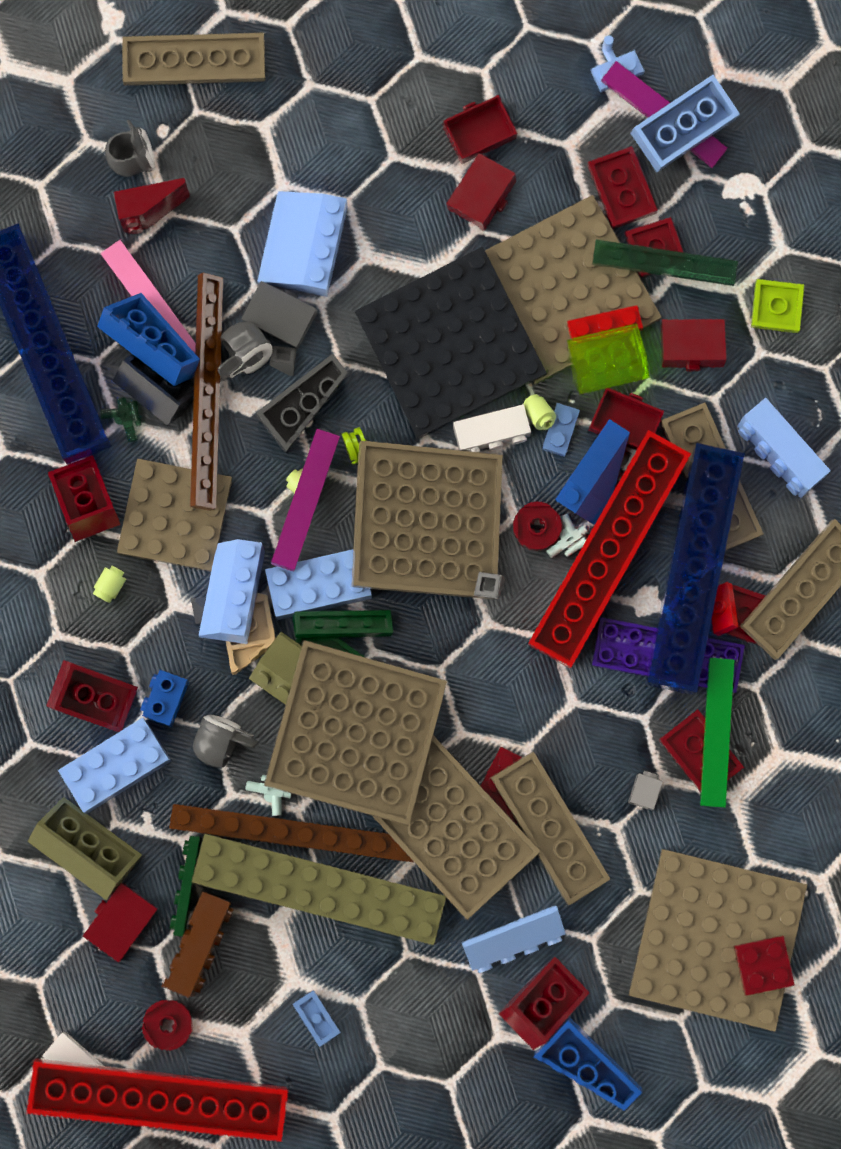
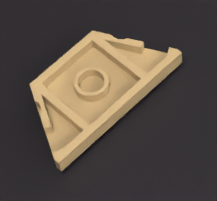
M257 593L248 643L242 644L226 641L232 675L239 673L263 655L276 639L267 595Z

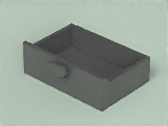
M261 281L242 320L243 322L254 323L261 331L299 349L309 327L318 314V310L298 300V295L288 290L283 292Z

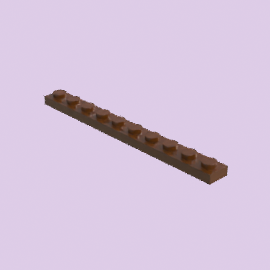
M203 272L198 275L195 354L199 357L200 361L194 377L190 507L212 511L216 509L220 400V374L218 368L221 365L220 337L222 335L223 277Z
M177 804L172 806L169 829L414 863L395 840L386 833Z

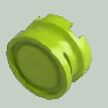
M360 427L355 428L354 432L341 433L350 460H355L352 462V465L358 464L359 441L356 435H358L360 441H365Z

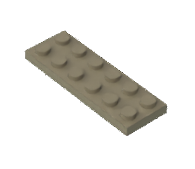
M264 33L122 37L124 85L265 81Z
M706 403L661 420L660 423L668 441L691 453L682 469V473L717 553H722L762 536V529Z
M836 519L828 523L740 625L774 660L779 659L841 586V524Z
M534 752L527 754L490 777L523 833L541 851L537 856L567 905H571L610 880V877Z

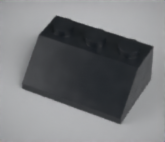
M133 354L123 360L113 379V382L123 391L127 392L167 426L178 419L194 401L193 378L173 386Z

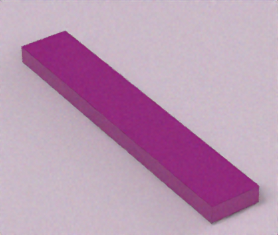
M617 61L614 62L601 79L602 83L647 118L670 104V102ZM710 136L690 151L713 168L727 150V147L713 136Z
M316 429L271 561L272 565L295 571L340 436Z

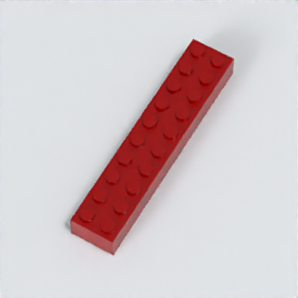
M650 430L647 431L528 643L529 646L571 669L691 455L690 452Z
M35 1059L26 1113L282 1142L288 1089L284 1086Z

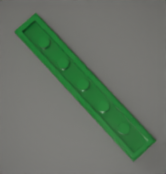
M709 658L700 806L726 807L734 659Z

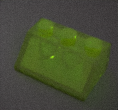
M637 323L567 340L573 381L579 394L650 378L647 356Z

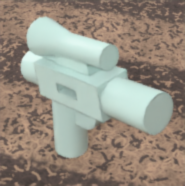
M568 513L560 516L564 526L560 533L561 540L546 550L551 558L565 549L568 550L564 554L566 557H569L581 549L586 541L583 536L588 534L587 529L582 525L575 530Z
M262 775L261 781H265L266 775ZM247 781L246 783L247 791L263 793L264 799L272 803V816H282V797L291 798L292 793L266 787L264 783Z

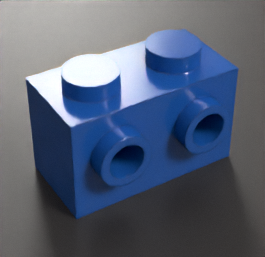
M159 670L158 675L154 674L151 679L149 688H152L149 698L145 697L141 705L142 716L172 728L189 681Z

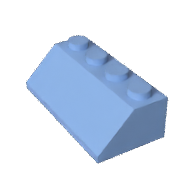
M240 539L218 543L199 637L242 644L248 643L265 554L262 543Z
M552 906L461 943L472 971L477 969L478 973H482L492 969L491 963L500 960L504 964L515 960L514 954L524 951V954L527 955L539 950L537 945L547 942L548 946L562 941L561 936L566 933L557 907Z

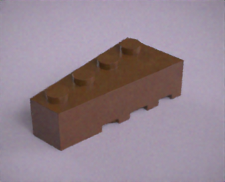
M202 891L189 921L190 928L185 931L179 948L181 950L179 953L177 952L170 965L171 974L169 979L165 978L161 987L188 998L193 997L196 992L200 994L205 979L202 978L204 970H210L215 958L214 955H211L215 945L219 947L224 936V932L221 931L224 922L229 923L234 909L230 908L232 902Z

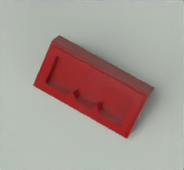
M725 582L708 590L713 633L720 636L738 628L733 585Z

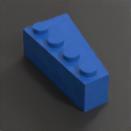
M142 293L104 307L97 326L99 329L173 386L193 378L200 361L199 357Z
M570 1017L534 1053L533 1057L546 1063L554 1070L575 1080L576 1083L585 1086L624 1111L642 1093V1087Z

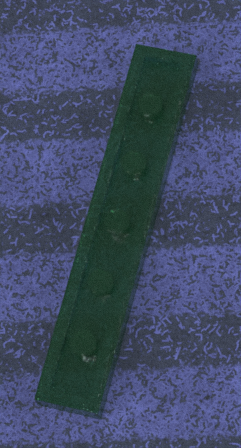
M596 239L592 265L734 286L738 261Z

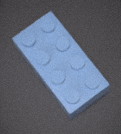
M711 75L635 126L631 131V135L656 172H659L733 122L740 113L715 76Z
M767 398L763 399L744 415L737 425L741 437L746 441H751L755 446L756 454L761 459L766 458L771 464L772 472L777 477H782L788 483L786 487L795 496L798 495L802 498L831 471Z
M353 549L297 562L294 572L281 567L265 569L276 619L281 620L293 617L294 611H321L372 599L369 588L351 587Z
M141 718L62 767L58 772L83 813L88 814L170 763L171 759L147 720Z

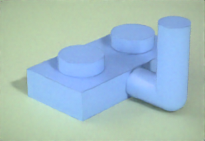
M609 35L604 38L602 51L608 62L591 69L600 92L610 89L601 82V79L615 61L636 77L644 74V69L635 50L616 58L612 50L613 37Z

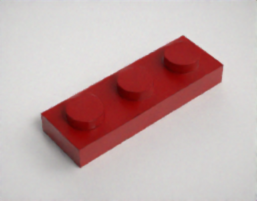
M638 305L567 321L572 346L643 330Z

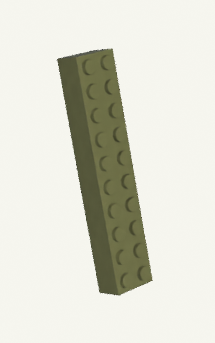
M204 834L192 883L431 945L435 943L446 899L444 895Z

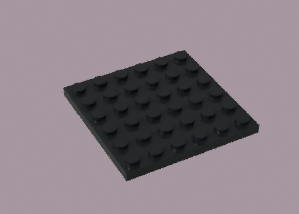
M483 246L354 311L417 439L547 375Z

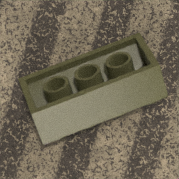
M280 632L256 665L249 679L286 705L302 646Z
M65 797L36 824L28 840L31 845L105 900H108L142 856V854L88 814L83 813L80 808Z

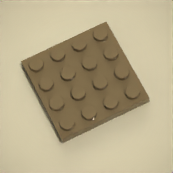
M137 459L117 553L211 572L217 545L220 541L233 478L217 474L216 509L212 511L190 507L191 469Z

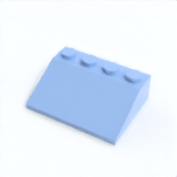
M278 191L257 282L263 281L271 286L327 297L347 212V198L321 193Z

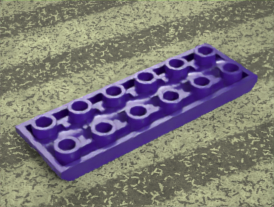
M601 617L592 666L707 688L709 658L734 659L732 693H737L745 645Z

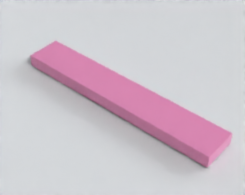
M121 240L101 252L102 257L131 296L142 293L195 353L196 343Z

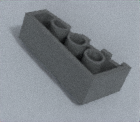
M331 354L256 412L258 419L285 453L347 376L348 372L334 354Z

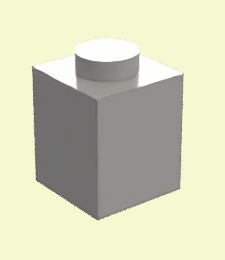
M644 771L643 775L637 774L628 803L651 811L654 810L663 781L657 780L658 775Z

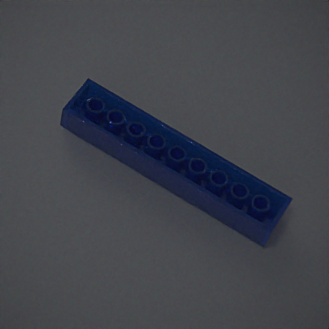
M19 223L0 230V307L60 454L68 465L112 447L23 230Z
M696 443L693 448L645 685L690 695L697 693L745 453Z

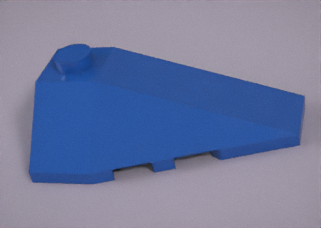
M609 419L555 500L595 525L614 492L630 432Z

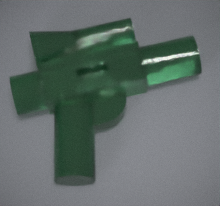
M126 397L118 398L116 400L118 408L100 410L101 419L114 418L117 425H123L128 442H134L137 440L133 422H135L136 426L142 425L138 413L137 401H131L127 404Z

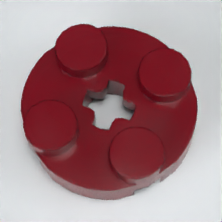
M538 501L530 502L523 506L513 521V532L518 543L533 551H541L553 546L560 536L562 529L559 514L547 503ZM535 520H539V523L542 525L544 524V528L540 529L539 533L530 527V525L534 524Z
M176 1000L158 1001L151 1005L144 1015L142 1024L143 1035L147 1042L155 1048L170 1051L177 1049L186 1043L193 1031L192 1016L189 1010ZM164 1018L168 1021L173 1020L174 1024L172 1025L173 1030L171 1032L167 1029H161V1026L164 1024L162 1021Z

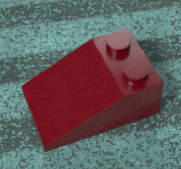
M185 178L115 191L114 197L118 217L124 232H129V234L143 232V229L150 228L190 197Z
M93 455L47 472L75 542L121 525Z
M63 660L46 706L120 732L123 729L138 687Z
M554 957L498 1014L534 1050L549 1040L590 992Z

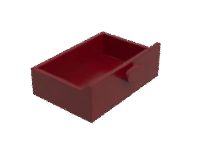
M499 95L478 105L476 102L465 105L463 112L443 120V128L461 164L476 158L479 153L483 155L517 139V131Z
M479 153L446 203L447 209L478 226L482 231H485L496 212L501 213L507 205L508 201L505 198L516 183V174Z
M662 319L661 368H686L688 372H698L700 367H724L726 362L725 319Z
M606 387L588 431L599 435L610 419L630 432L626 446L637 450L648 430L653 433L656 432L664 411L642 402L643 397L630 393L627 396Z
M121 882L107 902L102 900L94 911L98 915L82 937L119 962L158 908Z

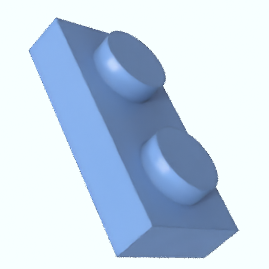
M557 403L554 411L556 419L553 426L548 429L542 450L565 457L580 410Z
M314 990L293 1003V1006L319 1047L341 1033Z

